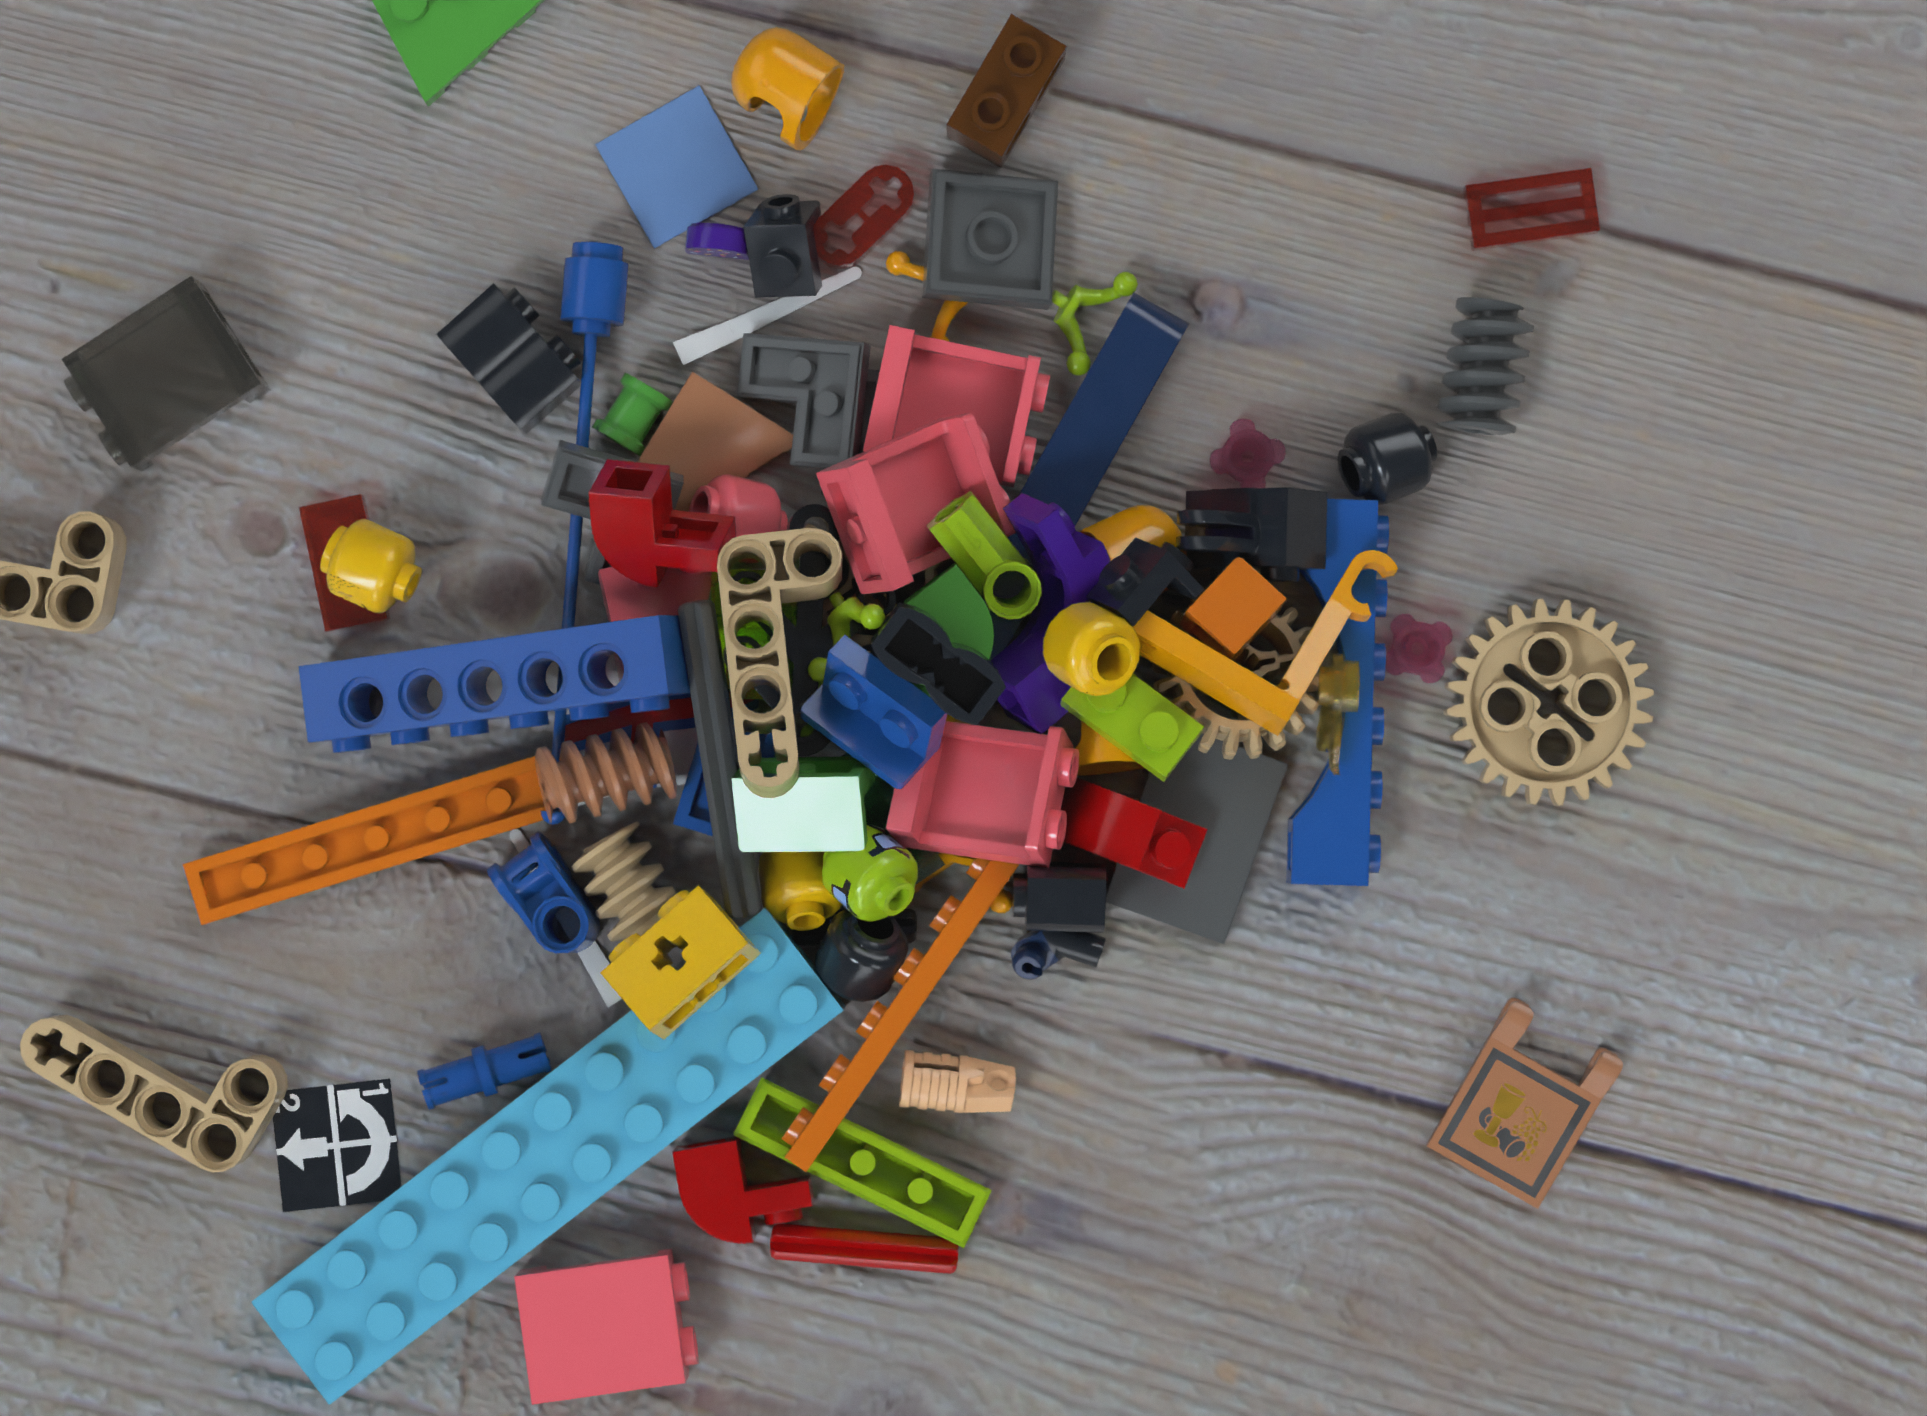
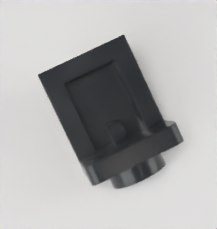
M792 194L772 196L758 205L744 225L755 298L816 296L821 289L822 280L813 229L814 224L821 215L819 201H800L798 196Z
M1135 537L1120 556L1112 559L1103 568L1098 583L1086 597L1092 603L1123 617L1131 626H1135L1166 587L1194 600H1197L1205 589L1190 574V571L1194 568L1193 562L1174 545L1164 542L1158 547Z

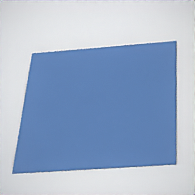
M700 85L595 144L654 249L685 232L692 223H700L759 190Z

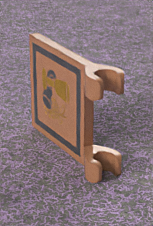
M1511 997L1503 1006L1490 1035L1426 1145L1538 1209L1601 1100L1618 1078L1623 1069V1062L1615 1053L1600 1047L1591 1057L1579 1084H1576L1519 1052L1514 1047L1530 1025L1534 1012L1525 1002Z

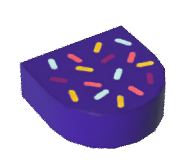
M692 223L687 227L685 243L687 254L749 260L744 228L717 223Z

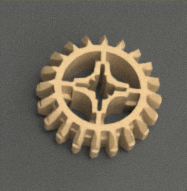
M1192 599L1189 606H1191L1196 600ZM1290 607L1281 618L1276 615L1259 633L1276 648L1275 651L1261 652L1248 645L1234 662L1241 663V666H1246L1251 672L1268 682H1272L1275 676L1285 674L1309 634L1311 627H1304L1293 632L1290 626L1296 619L1298 611L1296 608ZM1176 611L1172 615L1170 623L1189 634L1179 625L1185 613ZM1151 662V670L1158 674L1170 676L1158 680L1153 684L1152 688L1164 697L1173 696L1174 699L1171 700L1173 704L1204 726L1202 732L1204 735L1198 744L1200 752L1207 753L1215 739L1223 741V758L1232 760L1236 755L1238 743L1243 742L1249 758L1255 759L1262 753L1263 744L1261 736L1275 751L1280 750L1286 744L1283 730L1276 736L1231 708L1232 717H1237V720L1225 718L1212 712L1198 699L1194 692L1198 691L1199 696L1207 694ZM1318 673L1315 674L1289 721L1283 728L1284 730L1294 735H1299L1306 725L1298 713L1312 715L1317 710L1318 701L1307 692L1320 690L1324 685L1325 679Z

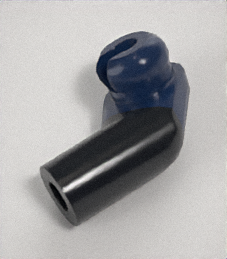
M1030 931L1020 937L1012 948V967L1019 977L1028 980L1037 979L1042 976L1045 969L1064 957L1096 968L1106 938L1090 932Z

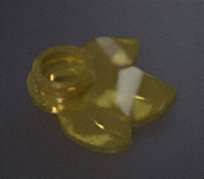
M1332 654L1331 666H1320L1318 677V705L1322 706L1316 729V749L1318 752H1328L1329 768L1333 775H1340L1339 757L1342 740V712H1358L1359 661L1343 660V654Z

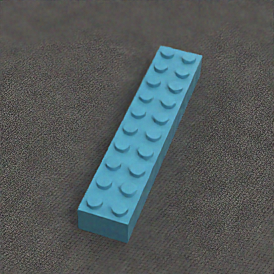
M766 907L739 927L761 954L665 1040L650 1032L631 1010L251 1302L329 1405L844 1011L845 1004L837 994L823 983L816 971V966L800 945L795 943L793 936L783 923L777 921Z

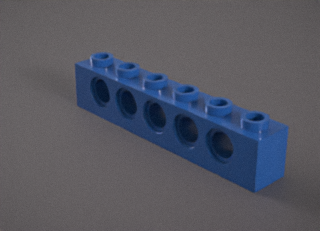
M656 615L298 666L308 743L332 742L333 753L371 749L370 736L390 734L391 745L430 741L429 728L449 726L451 737L489 733L488 720L509 718L510 729L549 725L548 712L569 710L570 721L609 717L608 704L630 701L631 713L670 708L669 696L690 693L678 615ZM614 652L621 658L624 666L623 677L616 686L609 681L606 675L607 660ZM553 661L559 665L563 674L562 685L556 694L551 692L546 683V672ZM493 670L499 674L502 680V692L496 702L489 697L486 689L487 678ZM434 678L439 682L443 693L441 704L436 710L430 705L427 697L429 684ZM375 687L383 697V708L377 718L369 707V697Z

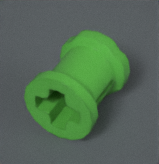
M624 373L620 380L624 386L606 417L604 419H596L592 428L632 453L641 456L645 450L642 444L643 440L662 410L668 411L673 401L637 378Z

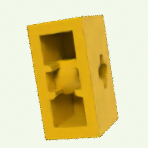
M699 885L690 893L688 890H683L672 896L658 911L657 915L660 920L642 936L635 933L620 942L609 955L611 963L600 972L647 1029L663 1040L761 954L715 899ZM676 946L682 950L681 955L686 961L679 970L671 966L673 962L668 955Z

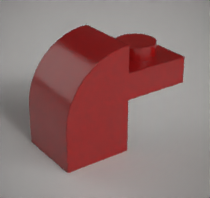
M607 459L588 492L591 529L600 553L619 573L646 586L658 588L668 567L680 568L682 571L694 574L707 571L718 573V555L723 546L736 537L735 516L673 510L669 465Z
M1079 778L1076 779L1072 788L1066 787L1061 805V810L1066 811L1067 815L1064 842L1185 889L1208 829Z
M736 1136L676 1146L672 1151L678 1189L685 1210L698 1227L719 1240L738 1244L753 1243L756 1238L753 1216L764 1215L765 1225L792 1222L802 1219V1208L813 1206L815 1201L811 1175L748 1185L740 1138Z

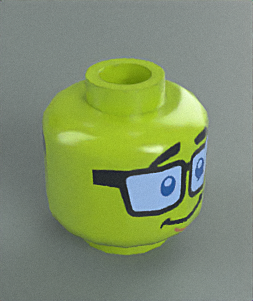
M870 824L866 825L868 841L863 850L824 852L822 883L828 892L856 918L868 922L884 919L902 912L913 899L914 887L918 879V864L912 854L886 830Z

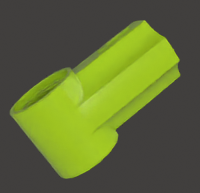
M971 491L959 498H955L927 524L930 532L984 598L989 609L997 616L1006 619H1020L1035 609L1042 594L1041 582L1036 572ZM1015 570L1025 575L1023 589L1018 595L1003 599L993 594L994 582L1000 574Z

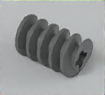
M1460 297L1456 300L1455 308L1471 319L1453 323L1451 334L1467 344L1449 348L1446 358L1462 368V370L1447 372L1442 378V383L1445 387L1458 393V395L1440 398L1437 406L1441 412L1452 417L1454 420L1436 424L1452 430L1492 436L1515 433L1516 426L1500 418V412L1520 408L1521 401L1505 393L1504 389L1507 385L1524 383L1525 376L1508 366L1511 360L1529 357L1530 351L1514 343L1513 338L1515 335L1533 332L1534 325L1517 317L1518 311L1524 309L1520 305L1494 299Z

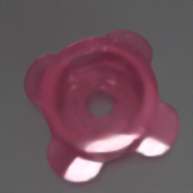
M1238 419L1231 424L1229 429L1230 437L1224 446L1212 452L1210 466L1216 474H1227L1238 481L1240 488H1265V476L1273 465L1281 463L1285 458L1284 444L1279 439H1269L1265 434L1257 431L1251 420ZM1244 451H1251L1254 455L1253 461L1249 463L1244 462L1241 457Z
M1401 614L1395 617L1390 624V630L1394 636L1391 649L1386 653L1385 670L1394 676L1400 675L1403 672L1418 675L1425 683L1439 681L1445 673V668L1441 662L1445 655V646L1450 644L1453 638L1450 627L1440 621L1432 625L1416 622L1410 614ZM1416 642L1423 645V652L1420 655L1414 654L1411 650L1412 645Z

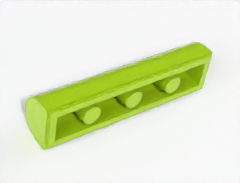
M761 1077L733 1135L793 1164L784 1157L791 1145L781 1138L803 1107L814 1114L819 1105ZM843 1118L807 1170V1172L962 1248L965 1247L992 1191L846 1118Z

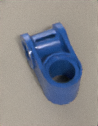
M538 831L530 837L531 845L501 866L494 863L488 867V876L503 899L518 913L536 941L545 950L553 953L581 952L589 948L596 940L600 930V919L595 913V907L572 877V873L561 854L542 832ZM566 906L572 908L580 919L579 933L573 941L568 943L560 941L555 936L552 927L555 914Z

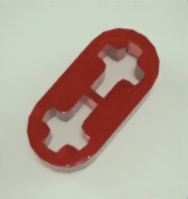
M887 164L875 166L865 172L814 224L813 229L819 260L829 268L839 270L852 268L883 241L912 210L915 197L913 184L908 175L900 168ZM877 181L885 186L890 185L894 181L899 183L901 186L897 192V198L901 203L899 207L893 210L886 204L882 205L870 217L864 212L875 198L874 191L871 188L872 184ZM856 217L863 223L851 236L855 247L852 252L847 254L839 248L830 254L825 250L829 243V237L825 232L828 227L834 225L839 230L845 229Z

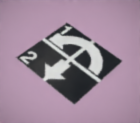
M390 1079L286 1091L284 1099L273 1116L283 1212L379 1202L385 1200L402 1187Z

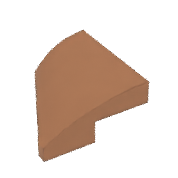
M692 372L637 462L669 465L670 472L683 475L684 484L675 510L689 512L692 498L701 486H707L713 478L720 475L729 474L748 478L749 474L782 453L786 454L791 451L793 434Z

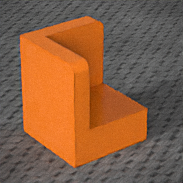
M1238 557L1230 563L1186 610L1179 625L1195 639L1234 661L1278 614L1287 598L1243 558Z

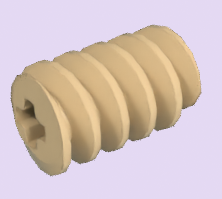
M639 821L583 850L584 853L571 867L576 874L595 872V877L583 891L586 896L607 895L608 898L595 913L599 919L619 918L620 921L607 935L612 942L624 940L635 933L642 936L660 920L657 915L658 911L676 893L673 886L653 888L652 883L664 871L661 863L644 866L640 864L639 861L652 848L650 842L629 843L628 838L639 827Z

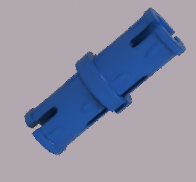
M539 1032L534 1034V1036L487 1051L484 1045L472 1048L471 1056L426 1070L421 1069L417 1071L420 1085H423L425 1089L422 1090V1093L430 1110L438 1105L482 1091L486 1097L499 1093L498 1086L543 1072H551L552 1067L549 1057L546 1055L547 1049L543 1037Z

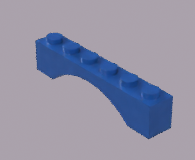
M1327 499L1326 567L1321 570H1299V573L1314 591L1322 609L1356 555L1368 550H1376L1387 554L1389 545V517L1378 515V500ZM1373 569L1362 570L1351 588V593L1355 600L1360 603H1368L1371 612L1370 618L1365 622L1354 621L1348 618L1335 640L1340 662L1342 690L1338 728L1326 765L1308 796L1288 818L1286 883L1368 886L1369 873H1379L1381 839L1380 835L1370 834V809H1381L1382 771H1372L1371 769L1372 745L1383 744L1384 709L1383 707H1373L1374 681H1384L1386 647L1385 643H1375V617H1386L1388 589L1387 580L1376 579L1377 571Z

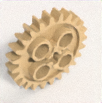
M1543 599L1533 601L1531 618L1528 619L1517 604L1509 606L1508 626L1505 627L1493 616L1488 617L1484 622L1490 638L1485 640L1473 634L1468 635L1465 640L1474 651V657L1472 659L1454 657L1452 663L1464 672L1465 676L1463 681L1447 682L1444 686L1448 691L1460 695V704L1444 709V715L1462 718L1463 726L1449 736L1450 741H1470L1472 747L1465 753L1461 761L1463 764H1471L1482 759L1486 763L1479 778L1482 784L1489 783L1499 775L1504 777L1501 796L1510 798L1519 786L1523 785L1525 786L1526 803L1536 805L1543 789H1548L1553 805L1560 806L1564 804L1566 787H1571L1579 800L1589 799V779L1592 778L1603 788H1610L1613 786L1607 767L1612 765L1622 770H1630L1632 765L1622 750L1625 746L1644 748L1646 744L1632 730L1634 724L1653 722V716L1637 710V701L1653 696L1654 690L1645 687H1635L1634 678L1643 674L1648 669L1647 663L1628 665L1625 657L1635 647V641L1630 640L1615 645L1611 639L1616 632L1618 623L1610 621L1597 630L1593 627L1596 609L1593 607L1586 608L1576 620L1572 619L1570 600L1566 599L1559 602L1554 616H1549ZM1539 639L1552 643L1559 654V664L1556 670L1548 676L1535 672L1530 666L1528 659L1532 644ZM1506 664L1513 665L1539 691H1551L1556 688L1560 693L1555 701L1557 706L1572 718L1587 726L1593 732V738L1590 741L1584 740L1558 714L1550 713L1540 717L1536 712L1541 705L1539 698L1505 675L1503 671ZM1588 680H1595L1601 683L1608 694V705L1598 716H1591L1585 713L1579 705V690ZM1500 688L1512 692L1519 704V711L1515 720L1507 725L1495 722L1488 711V700L1491 694ZM1549 729H1555L1562 733L1568 744L1566 757L1555 766L1545 763L1540 758L1537 750L1540 736Z

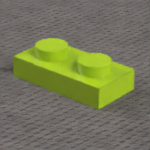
M1134 674L1123 687L1108 695L1092 696L1070 687L1060 703L1063 708L1163 782H1165L1204 729L1202 724Z

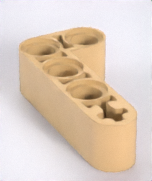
M91 511L77 512L68 516L59 527L50 569L0 560V619L79 634H94L103 630L111 622L116 609L127 549V540L123 528L115 520ZM98 525L105 534V546L98 556L86 559L79 549L80 535L87 527ZM23 576L30 586V598L23 608L13 611L6 603L5 589L13 578ZM86 587L94 599V607L91 614L85 620L75 622L67 611V601L74 590Z
M818 528L742 535L732 538L727 542L718 555L717 571L738 763L744 785L751 793L761 798L773 799L785 795L793 788L799 774V759L781 604L827 597L837 589L842 579V552L839 543L832 534ZM817 551L826 555L831 561V565L823 575L807 577L795 568L797 559L803 553ZM751 558L761 562L766 571L757 582L741 584L729 575L732 566L739 560ZM753 621L762 622L773 631L770 642L757 649L747 648L736 639L740 628ZM766 685L774 688L779 693L780 701L770 712L755 713L749 710L743 703L746 693L753 687ZM786 728L785 731H780L779 729ZM772 733L776 760L781 762L787 761L777 765L776 776L764 777L761 767L751 766L761 763L762 755L759 734Z
M56 1015L32 1023L23 1033L20 1042L21 1056L26 1066L33 1072L197 1167L212 1173L224 1172L244 1162L252 1154L284 1099L288 1088L287 1074L277 1060L266 1055H252L231 1064L221 1076L212 1094L209 1095L92 1026L69 1015ZM61 1032L63 1036L60 1045L64 1049L75 1055L89 1052L91 1048L93 1052L83 1061L69 1054L51 1058L49 1054L52 1045L44 1039L45 1036ZM105 1060L116 1062L122 1067L125 1074L123 1089L118 1094L105 1091L98 1081V1070ZM247 1068L261 1071L268 1080L269 1091L262 1102L248 1100L240 1089V1078ZM159 1092L172 1094L180 1104L181 1114L174 1126L162 1124L153 1113V1102ZM214 1124L225 1125L233 1131L237 1146L231 1157L224 1158L218 1156L211 1150L208 1144V1134Z

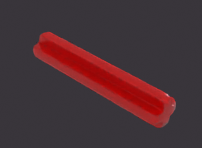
M776 1224L771 1231L770 1255L775 1260L951 1274L956 1271L958 1266L959 1246L939 1236Z

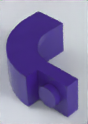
M1021 493L1005 506L1003 510L1031 559L1034 570L1041 582L1042 594L1038 605L1032 611L1020 635L995 656L991 662L999 671L1006 686L998 701L1007 717L1039 734H1043L1068 712L1060 703L1071 687L1059 680L1048 669L1043 656V638L1050 622L1061 610L1075 603L1091 602L1086 596L1098 583L1100 573L1110 562V558L1103 542L1076 531L1073 521L1058 504L1054 502L1046 504Z

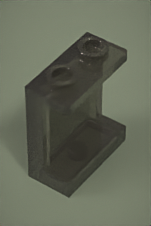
M192 276L62 358V361L71 373V376L64 380L69 393L84 412L93 408L106 428L98 433V436L107 452L119 466L127 461L130 467L140 471H144L153 465L152 458L242 400L252 403L271 390L204 284Z

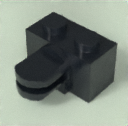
M1291 487L1186 491V509L1177 511V525L1185 526V536L1176 537V548L1180 551H1187V557L1194 564L1193 569L1210 570V582H1214L1230 563L1238 557L1243 558L1256 571H1260V574L1268 582H1299V570L1325 569L1327 492Z

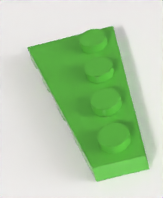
M372 0L428 107L445 93L444 89L464 71H470L489 54L488 50L514 27L518 28L536 12L535 9L545 1Z

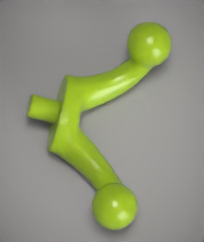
M1119 273L1114 278L1113 286L1109 288L1089 289L1074 285L1066 296L1057 290L1052 292V303L1059 306L1054 322L1065 334L1073 351L1066 361L1067 369L1071 374L1082 376L1090 370L1091 366L1090 357L1087 355L1084 339L1074 315L1076 310L1080 306L1099 305L1119 299L1122 296L1132 295L1138 286L1137 279L1132 273Z
M840 592L829 597L834 607V610L827 618L833 635V646L844 635L850 638V622L852 619L868 629L881 627L885 620L884 610L879 605L868 604L865 606L858 597L844 600ZM817 657L811 660L808 665V673L813 681L823 682L827 658Z

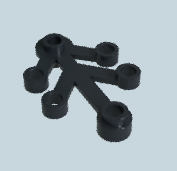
M810 504L801 507L794 512L788 522L787 530L803 529L805 522L809 518H819L826 524L827 532L839 541L838 531L830 510L826 506ZM809 551L799 557V572L807 577H817L825 573L826 555L817 551ZM742 571L732 576L737 582L742 578H750L755 582L762 578L753 571ZM858 588L855 597H858L860 602L865 605L864 594H861ZM895 591L885 592L887 595V602L883 608L885 616L895 606ZM824 598L797 602L795 626L782 612L787 657L793 663L791 696L794 715L801 712L802 705L818 689V682L813 681L809 676L808 665L811 660L817 657L827 658L828 651L833 647V635L829 624L827 623L822 628ZM853 619L850 622V638L863 627L861 623ZM757 622L766 634L772 638L773 631L769 626L762 622ZM736 637L740 643H747L752 649L761 647L752 637ZM871 644L861 646L867 651H874ZM725 645L723 649V660L725 666L728 668ZM766 685L753 687L772 709L778 705L780 695L774 688ZM781 728V729H779V730H780V731H785L786 728ZM815 728L807 736L800 737L796 735L798 756L816 754L823 750L831 740Z

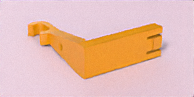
M1368 550L1356 555L1347 567L1278 686L1261 678L1148 610L1132 627L1135 629L1140 642L1141 656L1278 736L1289 721L1347 619L1365 622L1371 616L1368 603L1358 602L1351 593L1352 585L1359 573L1364 569H1373L1382 578L1394 576L1398 567L1391 557L1380 551Z

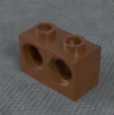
M1011 14L946 124L947 137L1002 168L1063 64L1067 46Z

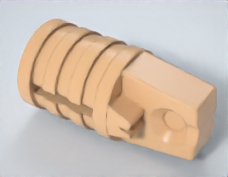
M905 1050L899 1107L909 1108L910 1106L923 1110L930 1108L944 1112L945 1110H950L954 1113L1010 1112L1015 1094V1067L964 1055L957 1057L944 1053L937 1055L932 1052L923 1051V1053H917L914 1050Z

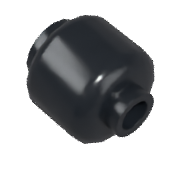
M1390 413L1356 426L1349 431L1344 439V447L1338 453V468L1341 478L1351 494L1355 497L1362 496L1365 500H1378V505H1383L1418 492L1426 487L1432 475V462L1437 459V446L1427 427L1424 425L1417 426L1410 417L1403 413Z
M844 909L833 917L815 955L816 971L823 983L842 998L859 1002L877 1000L890 991L894 982V976L907 956V937L893 916L868 922L856 918L851 912Z

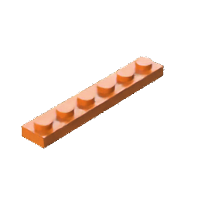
M535 756L183 864L201 925L543 821L541 811H546L538 783Z
M980 858L974 859L966 874L975 879V882L961 901L953 895L948 897L929 925L938 932L925 954L915 947L911 950L894 976V981L902 985L888 1007L878 1000L875 1002L855 1031L865 1038L864 1042L851 1060L840 1053L818 1086L828 1092L814 1114L803 1107L781 1139L791 1145L784 1156L786 1159L807 1172L1019 864Z

